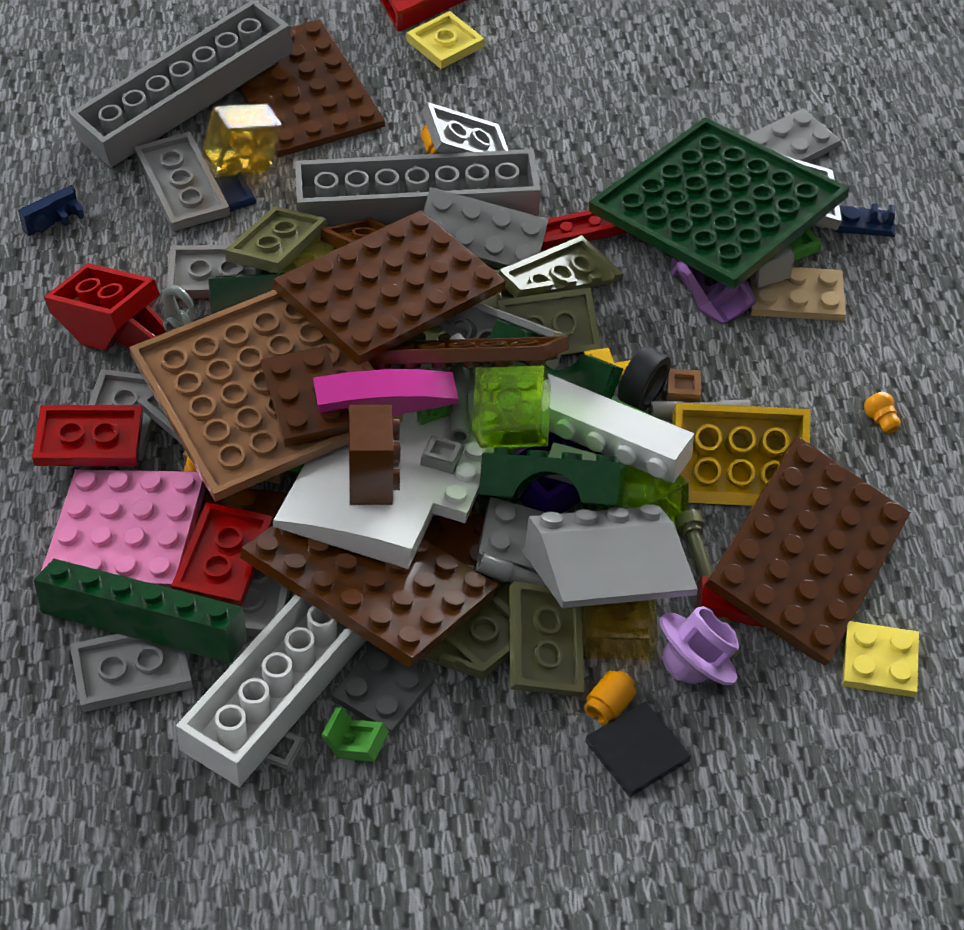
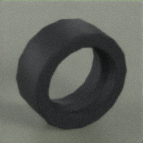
M648 346L638 350L621 378L618 387V399L643 412L647 410L651 402L658 397L664 387L670 371V357Z

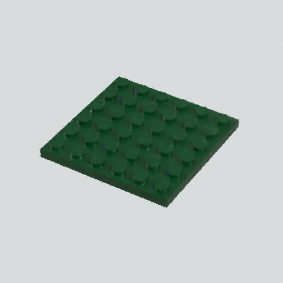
M704 117L590 200L589 212L722 284L735 289L848 198L849 187Z

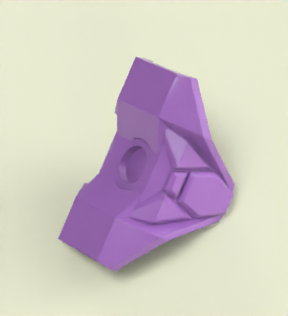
M676 258L671 259V276L680 277L693 294L698 311L716 322L725 324L756 304L747 279L735 289L719 281L712 286H706L702 282L706 274Z

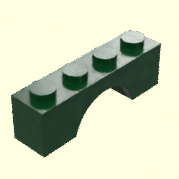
M496 320L489 338L537 337V335L508 322ZM584 354L573 365L560 370H555L547 364L531 366L611 400L623 371L621 367ZM492 362V368H495L502 372H504L507 369V367H494V364Z
M494 447L493 453H482L478 494L485 497L520 500L525 490L535 480L547 475H560L566 477L574 484L582 503L591 506L623 508L626 466L617 462L616 456L596 455V461L582 460L583 454L562 452L561 458L548 457L547 451L527 450V456L514 455V449Z

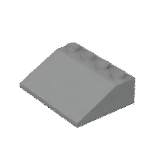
M646 504L641 506V508L628 509L611 507L608 510L602 511L581 509L575 513L558 514L546 512L542 515L528 517L524 554L561 608L697 595L698 588L675 525L660 506Z

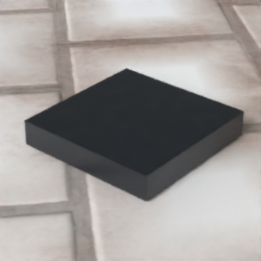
M646 701L587 735L585 740L586 744L629 798L688 763L691 757Z

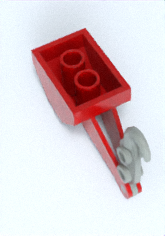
M90 263L84 265L44 296L50 313L82 345L103 351L111 348L116 341L129 348L191 323L188 314L183 310H179L175 296L181 298L189 309L194 307L186 291L177 285H169L162 292V302L165 308L163 321L152 309L160 296L155 279Z

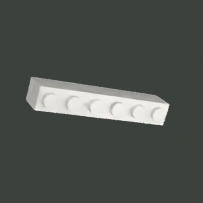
M514 361V365L508 366L493 384L495 409L526 421L535 427H540L557 434L564 439H569L583 445L594 452L616 456L617 460H620L621 463L640 469L656 478L674 483L692 457L694 433L531 366H525L521 362Z

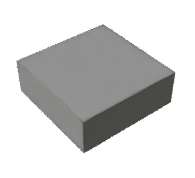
M431 435L421 455L420 465L454 474L463 454L464 444Z

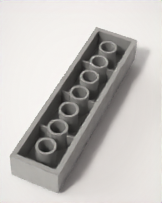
M251 0L70 112L69 115L78 140L112 168L134 154L135 146L153 142L294 52L290 27L257 0Z
M534 149L295 161L298 211L327 218L328 227L369 217L383 224H392L415 212L424 211L430 187L539 216L541 190Z

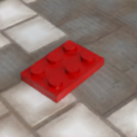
M41 405L32 453L34 466H137L144 415L142 405Z
M206 502L171 584V588L242 606L257 569L240 558L241 547L273 525V516Z

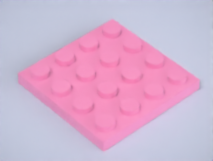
M75 469L42 570L55 558L171 588V584L195 530L206 485L198 472Z

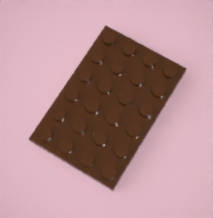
M320 19L290 27L294 52L237 87L278 158L385 127V119Z
M420 210L274 278L273 289L352 361L360 365L502 292L505 288L506 280Z
M797 436L768 480L705 583V586L811 659L826 665L830 662L847 631L848 622L854 618L911 512Z
M273 525L241 547L240 558L410 669L497 595L499 586L425 539H422L409 569L275 528Z

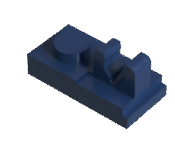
M72 185L18 209L22 230L28 236L46 231L57 221H60L64 226L70 225L68 216L72 214L77 215L80 219L84 218L83 207L77 201L75 188Z
M873 203L870 209L839 205L842 222L835 232L895 237L894 205H889L888 210H878V203Z

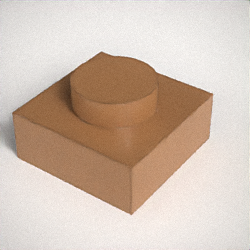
M670 369L667 377V401L700 402L701 370Z

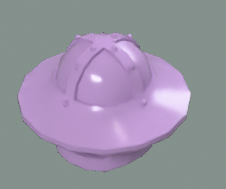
M704 606L697 607L688 618L676 613L665 612L660 618V623L668 642L664 647L661 659H663L667 671L671 673L672 678L687 684L701 683L706 679H711L722 685H733L738 676L729 658L739 649L736 632L728 623L717 619L713 611Z

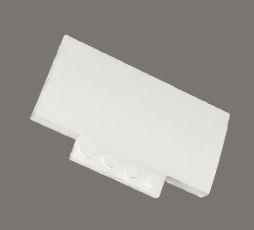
M431 363L421 364L420 368L415 369L429 368L432 371L450 372L451 367L436 369L432 368ZM391 364L389 369H401V364ZM470 373V391L468 393L470 439L464 443L463 454L454 474L420 465L421 455L431 435L450 440L451 405H449V416L424 425L417 421V411L403 414V421L399 423V440H393V442H400L401 449L399 467H393V469H400V490H393V505H350L349 445H346L305 463L275 516L273 527L409 569L434 514L462 523L466 522L479 493L482 453H493L494 447H499L502 441L505 427L478 419L488 398L491 378L483 377L476 379Z

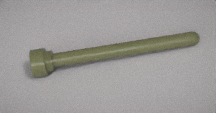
M696 509L682 511L674 518L678 534L683 535L684 539H688L700 578L702 575L710 577L713 570L701 538L702 529L704 528L701 513ZM716 617L720 621L728 623L731 626L729 619L725 617ZM739 649L730 658L738 657Z

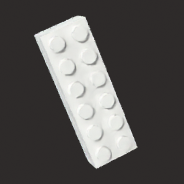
M295 594L176 725L179 750L240 788L366 640Z

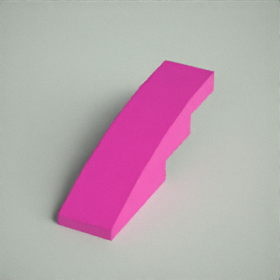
M383 369L347 372L313 378L320 413L349 408V405H392V416L459 403L453 372L421 369Z

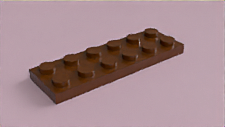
M568 336L405 341L368 360L374 370L389 369L391 364H401V369L420 368L421 364L431 363L432 368L436 369L448 368L452 366V363L462 362L463 368L483 366V362H493L494 367H507L514 365V361H525V366L545 365L546 361L558 359V354L569 350Z

